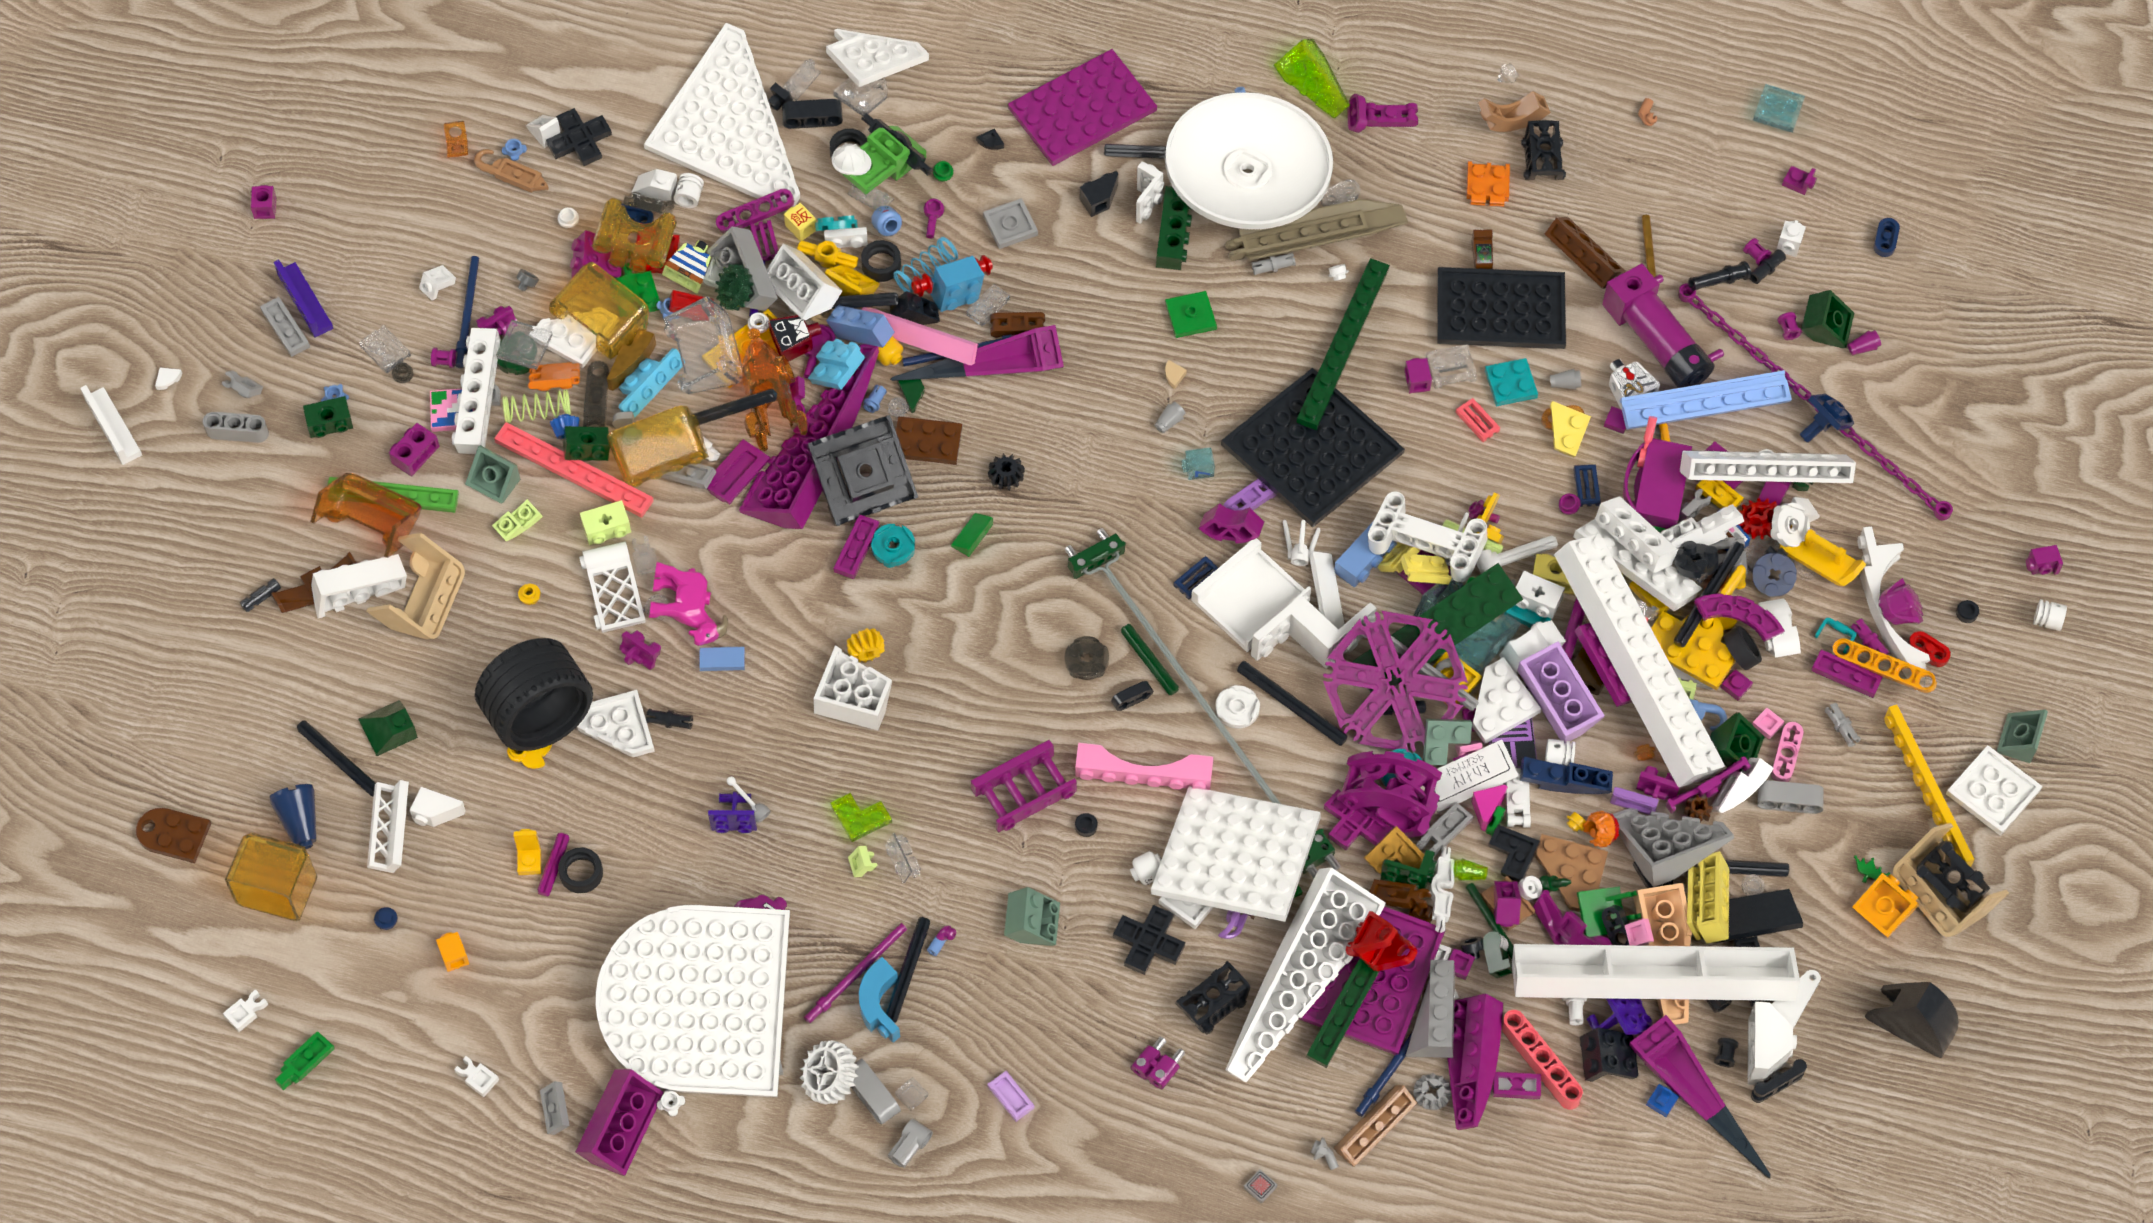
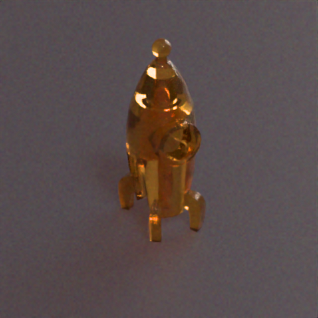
M757 328L750 329L748 337L752 340L747 346L742 364V382L746 396L771 388L777 392L776 401H778L782 416L789 420L791 427L793 423H796L800 434L806 435L808 425L804 412L797 410L796 403L792 398L790 384L795 382V378L789 361L784 355L779 356L766 341L759 338L761 333ZM773 402L751 408V412L746 414L744 420L749 437H755L757 445L762 451H767L766 436H771L767 408Z

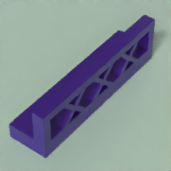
M279 259L274 261L273 263L280 281L314 338L334 329L296 262L283 267Z

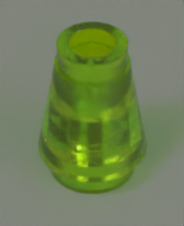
M1463 858L1455 860L1454 878H1458V881L1486 880L1488 867Z

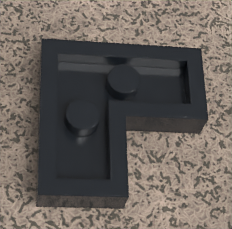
M1499 824L1489 842L1490 848L1508 854L1501 870V875L1504 877L1508 876L1517 882L1525 878L1540 845L1539 840Z

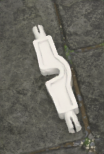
M1446 846L1441 849L1442 854L1437 861L1436 875L1429 888L1433 901L1432 919L1436 920L1435 930L1439 932L1440 929V933L1445 931V922H1448L1450 918L1453 893L1443 889H1451L1455 881L1454 859H1450L1451 848L1448 847L1447 849Z

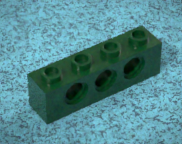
M1166 186L1156 268L1181 270L1182 262L1186 263L1187 250H1184V244H1189L1190 232H1186V229L1191 227L1192 215L1188 214L1191 208L1178 196L1172 186Z

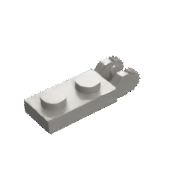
M1456 802L1428 829L1426 834L1416 844L1419 850L1423 849L1432 840L1436 844L1429 850L1435 852L1436 855L1441 848L1447 846L1473 820L1474 816Z

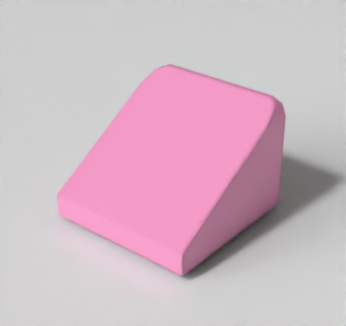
M1472 741L1470 744H1456L1457 756L1459 757L1482 749V743Z

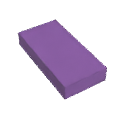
M1615 787L1610 803L1627 809H1638V812L1651 815L1652 811H1656L1659 799Z

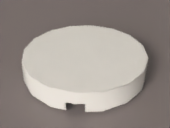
M1235 685L1229 689H1224L1216 699L1215 711L1217 717L1224 725L1230 728L1241 729L1248 727L1259 716V699L1251 689L1245 686Z

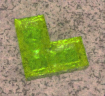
M848 793L830 802L832 810L851 842L892 823V818L882 801L860 810L852 794Z

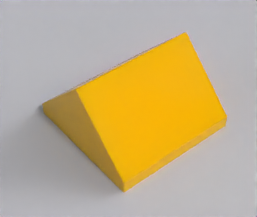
M843 265L826 269L825 275L842 290L840 296L873 294L880 284L857 270Z

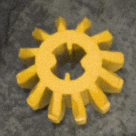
M875 628L859 630L858 633L851 634V638L847 639L848 654L857 658L858 662L863 661V663H866L869 660L873 661L874 658L880 657V654L885 651L883 636Z

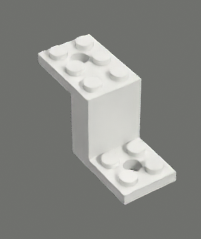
M1300 595L1253 635L1251 656L1256 661L1261 657H1267L1275 645L1278 643L1282 644L1290 635L1327 669L1329 666L1325 665V662H1336L1334 659L1327 658L1359 619H1361L1364 627L1366 626L1364 616H1367L1369 622H1375L1377 608L1369 603L1338 629ZM1358 635L1344 653L1347 651L1351 652L1358 645V641L1363 637H1367L1365 635Z

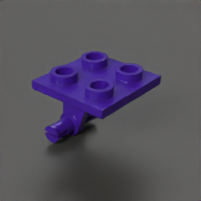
M733 791V794L719 793V803H732V810H708L711 830L717 833H727L729 831L751 833L752 831H757L754 810H737L738 803H748L738 794V791Z
M1606 998L1614 1014L1601 1025L1595 1015H1591L1586 1019L1592 1030L1597 1027L1610 1029L1620 1023L1626 1035L1642 1034L1653 1025L1651 1017L1647 1015L1642 1006L1641 999Z

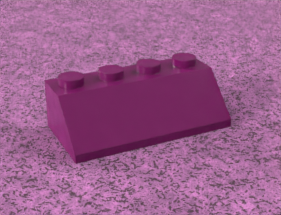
M615 1069L575 1153L591 1164L625 1176L656 1112L657 1102L661 1100L664 1092L632 1069Z

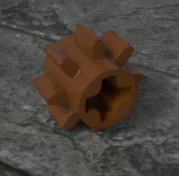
M1696 795L1693 801L1691 799L1687 800V807L1684 809L1683 814H1688V817L1699 818L1700 823L1703 820L1709 821V813L1712 812L1713 806H1708V798L1703 799Z

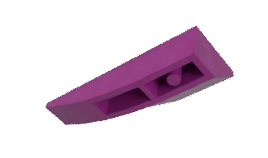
M1486 993L1454 1000L1453 1058L1447 1059L1457 1130L1478 1127L1496 1072L1500 1048L1503 1003Z

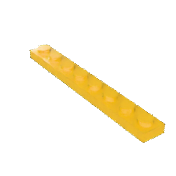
M1898 705L1890 706L1884 717L1885 724L1888 729L1892 730L1894 742L1898 748H1901L1904 754V762L1913 772V780L1923 793L1924 803L1932 811L1934 823L1937 826L1948 823L1953 825L1942 837L1943 841H1950L1954 845L1953 850L1971 867L1975 859Z

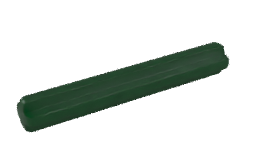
M1131 624L1123 626L1121 628L1122 635L1168 695L1172 696L1177 693L1179 686Z

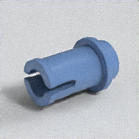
M875 385L869 397L864 400V409L866 411L874 413L879 410V404L887 393L883 386Z

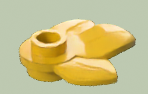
M552 744L537 750L523 751L521 754H515L518 750L508 747L507 754L510 760L514 762H522L527 768L538 769L545 766L543 757L550 751Z

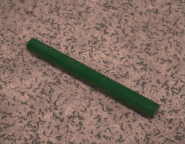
M1474 883L1468 884L1465 888L1492 930L1507 939V953L1512 960L1513 944L1501 925L1496 924L1494 914Z

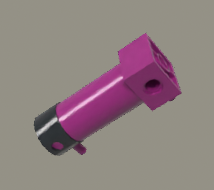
M1643 263L1608 281L1602 305L1619 326L1626 322L1678 388L1700 385L1710 376L1715 368L1713 362L1723 357L1724 352L1722 349H1718L1707 355L1657 295L1659 285L1664 281L1662 275L1659 274L1653 277Z

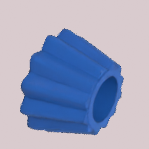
M563 414L550 421V424L557 439L562 440L564 427H579L580 420L579 417Z

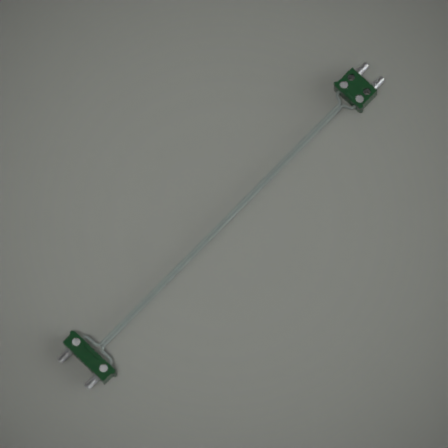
M1101 528L1097 531V534L1102 541L1078 554L1071 545L1066 547L1065 551L1070 557L1068 558L1067 567L1073 574V579H1077L1085 574L1091 575L1099 570L1104 571L1271 802L1281 804L1108 568L1110 564L1119 559L1120 555L1124 554L1126 542H1122L1116 533L1109 537L1105 530ZM1323 829L1316 831L1302 871L1303 874L1309 872L1313 879L1318 872L1315 867L1326 861L1334 870L1340 868V864L1334 857L1335 848L1324 835Z

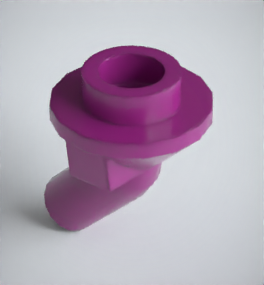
M1483 500L1475 501L1471 504L1468 510L1470 512L1469 518L1476 519L1479 515H1483L1486 509L1483 507L1485 503ZM1492 513L1488 521L1497 524L1500 516Z

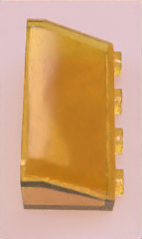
M683 405L621 427L607 435L609 446L624 483L632 487H638L643 482L651 479H659L665 473L679 471L687 465L698 464L703 459L709 457L698 419L687 406Z

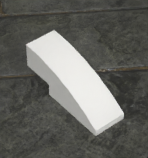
M1750 758L1748 760L1751 765L1749 770L1744 771L1743 769L1742 772H1735L1728 777L1711 805L1713 806L1712 812L1723 813L1745 801L1764 783L1774 768L1760 758Z

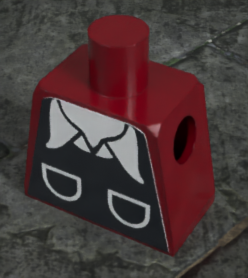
M798 315L768 320L769 332L782 364L813 349L812 337L822 334L818 322L806 325L805 320L801 319Z

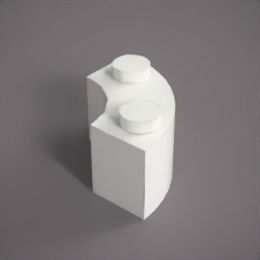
M1782 598L1758 603L1759 606L1765 610L1767 609L1775 616L1785 630L1784 634L1764 642L1766 650L1775 658L1801 653L1797 627H1792V612L1786 600Z
M1552 620L1544 623L1540 621L1535 623L1531 630L1518 639L1509 640L1504 645L1505 648L1499 656L1501 659L1504 657L1516 675H1518L1519 672L1517 670L1520 661L1558 641L1561 646L1566 641Z

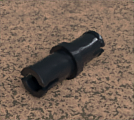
M1777 249L1767 259H1763L1760 265L1751 272L1750 280L1754 284H1758L1767 275L1773 274L1775 268L1786 260L1785 253Z
M648 709L647 715L656 717H646L647 723L665 725L666 728H672L673 726L691 730L693 723L684 722L693 721V715L677 714L672 710L664 712Z

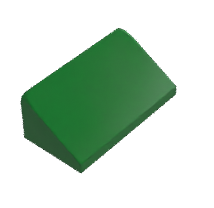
M974 513L951 544V547L970 557L993 526V518Z

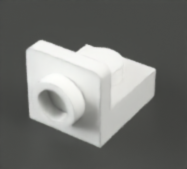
M441 265L423 272L419 288L431 300L437 298L438 290L455 284L456 277Z

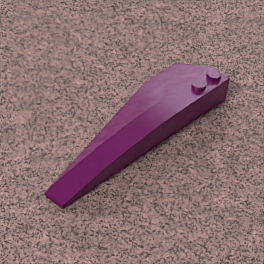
M861 344L859 346L865 359L842 390L835 388L825 389L821 394L822 400L818 405L813 404L794 428L793 432L795 434L783 442L781 452L777 457L772 456L768 461L769 467L765 472L761 470L739 509L740 513L783 528H804L823 491L806 443L853 427L877 360L878 346Z

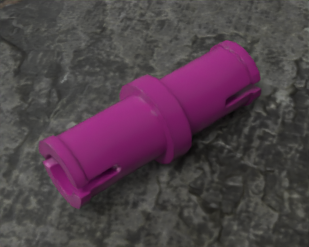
M1862 618L1856 621L1857 624H1852L1851 628L1862 639L1864 646L1886 655L1890 654L1889 650L1878 639V634L1876 632L1873 633Z

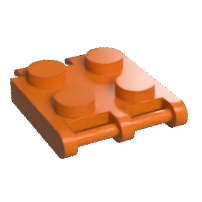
M1468 161L1466 199H1471V205L1485 206L1486 200H1489V206L1504 207L1505 202L1509 201L1510 164H1505V166L1491 165L1489 162L1487 164H1472V161Z
M578 363L532 365L529 368L530 381L528 387L530 389H538L540 391H547L557 387L569 389L573 387V384L580 383V365Z

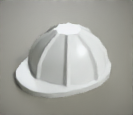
M845 143L834 151L832 165L835 170L842 174L863 175L871 168V158L857 144Z

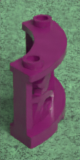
M1373 751L1358 753L1348 757L1346 764L1349 766L1342 792L1338 793L1337 799L1350 810L1371 806L1383 807L1400 812L1417 821L1430 814V804L1437 781L1441 779L1442 772L1418 758L1417 761L1404 758L1405 754L1391 751H1385V754H1373ZM1387 773L1396 774L1397 779L1403 785L1385 790L1377 785L1374 780L1385 776ZM1416 794L1422 798L1421 803L1417 801Z

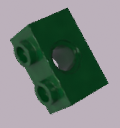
M346 396L303 406L311 438H320L327 434L342 433L353 429Z
M565 426L563 435L565 460L608 461L610 451L608 427Z

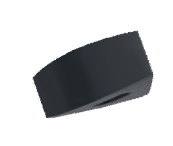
M1931 982L1883 985L1881 992L1893 1002V1005L1867 1011L1865 1018L1900 1039L1936 1057L1942 1058L1953 1040L1959 1024L1956 1008L1950 999Z

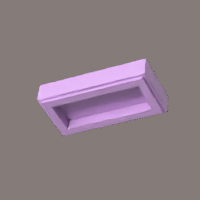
M1007 1071L987 1084V1087L1015 1122L1035 1109L1034 1104Z

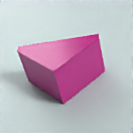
M1500 785L1473 792L1471 802L1482 831H1486L1496 807L1502 804L1506 797L1508 786Z

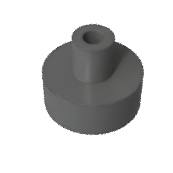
M520 269L516 276L521 281L518 288L522 291H526L528 286L534 288L539 281L538 277L523 269Z

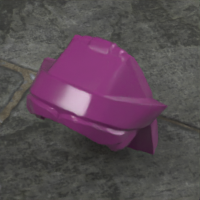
M1903 578L1881 593L1878 604L1886 620L1894 625L1905 623L1920 624L1923 622V607L1919 597L1909 584H1905Z

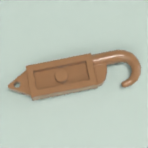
M483 149L474 158L477 168L530 193L537 190H549L547 183L542 178L541 172L515 161L501 158L492 165L482 162V156L493 154V150Z

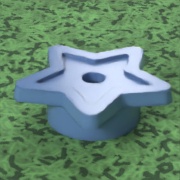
M342 384L338 386H325V396L321 401L346 396V400H348L349 396L343 393Z

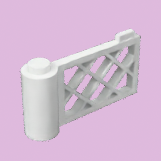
M626 541L582 551L583 556H580L579 559L582 570L587 569L598 615L594 616L597 629H602V633L645 623ZM628 568L629 575L625 581L615 577L618 570ZM603 574L608 579L601 586L594 582L593 576ZM611 580L621 584L616 594L606 589ZM625 587L634 592L630 601L620 596ZM603 592L613 597L608 606L599 602ZM616 600L626 604L621 614L611 609ZM632 607L639 612L640 617L630 619L624 615ZM608 612L618 617L615 623L605 625L604 618Z

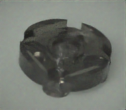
M1083 636L1075 639L1074 643L1070 646L1068 645L1065 651V666L1073 678L1091 680L1102 677L1105 674V670L1109 665V651L1097 638ZM1084 654H1089V657L1093 659L1090 662H1085L1081 657L1084 658Z

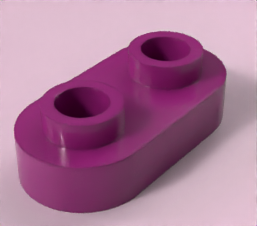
M1353 94L1347 105L1348 129L1356 133L1364 130L1368 122L1366 118L1367 103L1365 97L1359 94Z

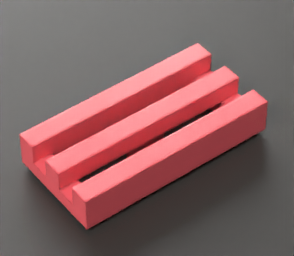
M1474 398L1456 409V414L1482 442H1485L1488 437L1491 438L1494 433L1500 432V427ZM1469 406H1471L1480 415V417L1491 427L1490 430L1481 421L1480 417L1469 408Z

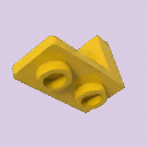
M1494 492L1492 496L1488 495L1483 506L1486 509L1483 515L1477 517L1484 520L1486 524L1500 498L1499 494ZM1489 524L1487 538L1501 544L1505 536L1500 534V529Z
M521 829L513 832L517 848L518 875L541 874V846L537 831Z

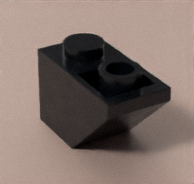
M1118 172L1106 173L1101 178L1092 182L1088 181L1080 186L1079 199L1091 217L1110 209L1118 187Z
M907 291L898 297V305L890 306L891 315L921 325L940 322L939 310L935 302Z

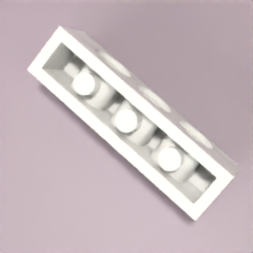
M1618 496L1600 504L1595 520L1652 573L1672 566L1678 549L1627 502Z

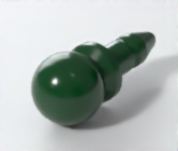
M1543 875L1539 878L1542 884V891L1554 892L1560 887H1567L1572 883L1567 878H1558L1555 875Z

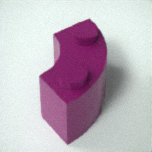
M1219 503L1204 514L1198 529L1207 536L1221 542L1224 539L1235 541V544L1246 543L1260 536L1264 521L1250 507L1244 510H1232Z

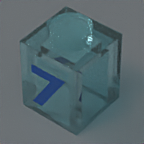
M1211 447L1185 451V459L1181 460L1183 473L1187 472L1188 480L1214 477L1215 464Z

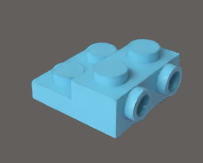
M839 339L827 341L816 355L820 363L814 368L808 379L812 384L842 390L865 357L861 353L860 347L854 342L844 344Z

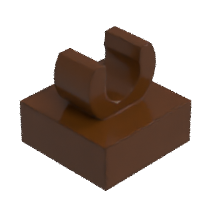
M1413 904L1409 916L1431 923L1433 907L1428 905L1427 908H1420L1417 904Z

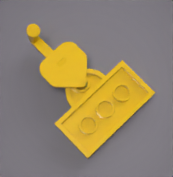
M1744 565L1737 566L1720 593L1717 594L1732 595L1736 588H1745L1746 568ZM1662 611L1651 629L1669 663L1717 691L1736 662L1727 645L1722 643L1723 630L1733 628L1738 620L1716 617L1704 621L1702 618L1685 647L1681 648L1674 644V638L1689 615L1681 621Z

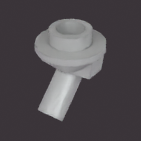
M1322 1137L1320 1141L1315 1140L1311 1153L1314 1154L1313 1159L1317 1160L1325 1156L1330 1170L1339 1167L1333 1151L1327 1146L1325 1138Z

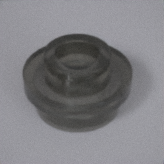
M404 362L396 364L392 370V377L398 383H407L414 375L412 367Z

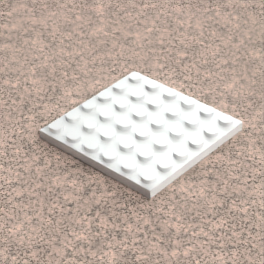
M1189 786L1152 884L1151 894L1286 922L1321 818V813L1217 791L1192 789Z

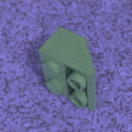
M1029 887L1008 893L1004 936L1024 944L1056 945L1060 902Z

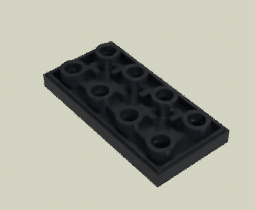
M1790 889L1729 899V939L1713 943L1803 928V920Z

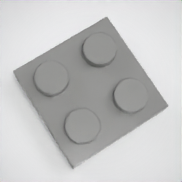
M1022 198L983 212V218L999 249L1038 236V230Z

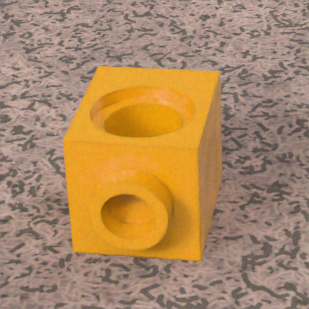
M449 932L436 939L447 972L470 964L458 932Z

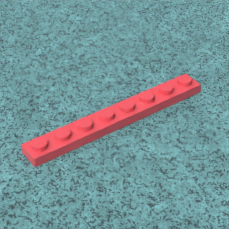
M507 422L494 438L495 443L612 503L622 500L625 510L641 518L654 502L652 496L581 460H565L564 451Z

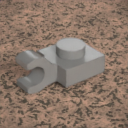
M233 370L226 371L225 374L231 378V382L229 380L223 381L222 385L224 387L233 388L238 391L239 395L245 398L261 394L263 386L248 377L242 378Z
M1697 490L1694 500L1690 503L1686 502L1680 508L1678 522L1680 523L1691 517L1694 519L1702 508L1710 504L1712 497L1708 496L1706 499H1701L1700 496L1703 490Z

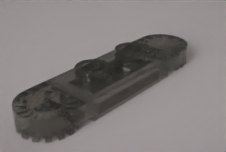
M601 361L592 362L587 368L583 427H589L593 424L600 427H605L607 377L609 375V368L607 364ZM595 369L604 370L601 376L593 375Z

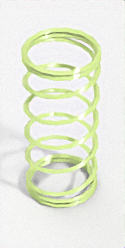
M558 390L557 415H555L550 394L548 391L546 392L545 417L537 393L534 394L533 418L526 395L523 394L522 419H520L514 396H511V415L508 398L503 396L505 422L511 423L513 403L519 421L522 422L524 419L525 403L531 420L534 421L536 416V399L543 419L547 417L548 399L555 418L559 415L560 398L565 414L571 415L568 390H563L564 401L561 391Z

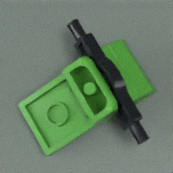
M868 113L863 115L864 117L861 120L870 126L868 131L871 134L867 136V142L860 148L871 158V168L863 175L842 174L866 195L891 176L897 181L911 169H920L927 176L931 174L933 169L925 163L926 150L898 126H888L881 119H873Z

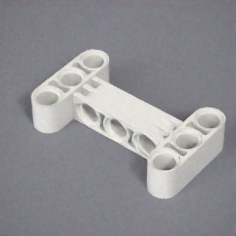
M1400 492L1389 493L1385 497L1368 532L1369 550L1377 555L1383 554L1388 550L1393 540L1451 559L1450 570L1453 580L1457 582L1468 580L1487 542L1486 522L1478 518L1472 519L1467 524L1464 533L1405 514V498Z

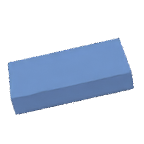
M700 648V671L745 670V648Z

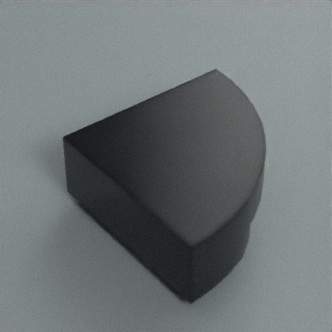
M995 128L976 136V141L986 149L999 150L1004 148V143Z

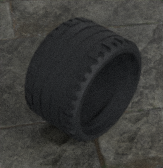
M536 638L520 642L506 649L487 665L476 684L475 700L506 747L518 751H532L556 743L571 733L582 722L593 700V688L561 642L550 638Z

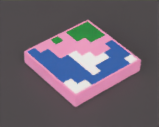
M462 389L430 391L432 432L456 430L455 414L459 413L458 394L462 393Z

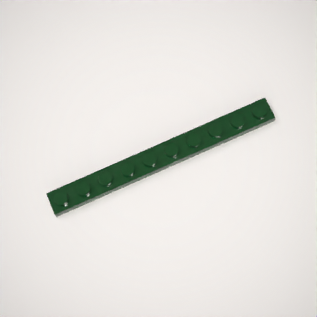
M1370 258L1297 417L1296 423L1317 430L1386 278L1390 265Z

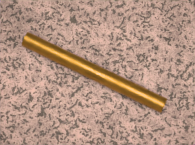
M1646 214L1642 216L1646 265L1648 271L1655 277L1656 269L1650 215Z

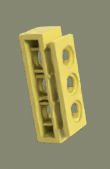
M1719 851L1698 863L1699 867L1693 866L1688 870L1687 924L1696 940H1700L1702 935L1706 944L1729 939V867Z

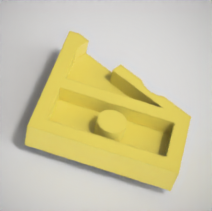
M1552 401L1550 409L1552 413V431L1554 433V450L1575 457L1591 416Z

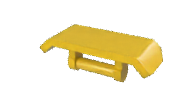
M1812 529L1808 530L1804 538L1805 541H1801L1797 547H1784L1780 544V548L1782 547L1788 553L1787 556L1838 586H1845L1853 581L1866 566L1863 560H1855L1846 554V549L1834 545L1816 534Z

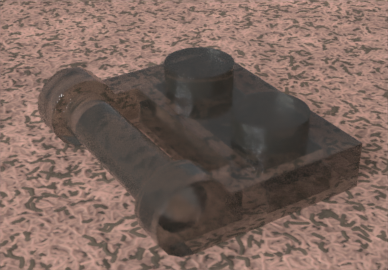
M633 192L632 196H625L623 205L659 214H672L675 203L670 200L665 202L661 199L645 197L641 193Z

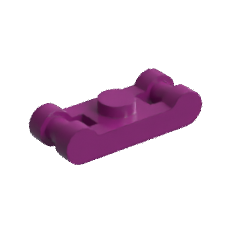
M1367 103V126L1415 127L1418 125V116H1416L1418 106L1416 103H1408L1406 105H1376L1375 103Z

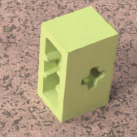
M622 500L580 513L589 545L601 544L608 539L621 538L631 533L629 519Z

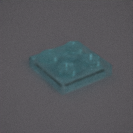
M1765 84L1753 121L1793 133L1805 96Z

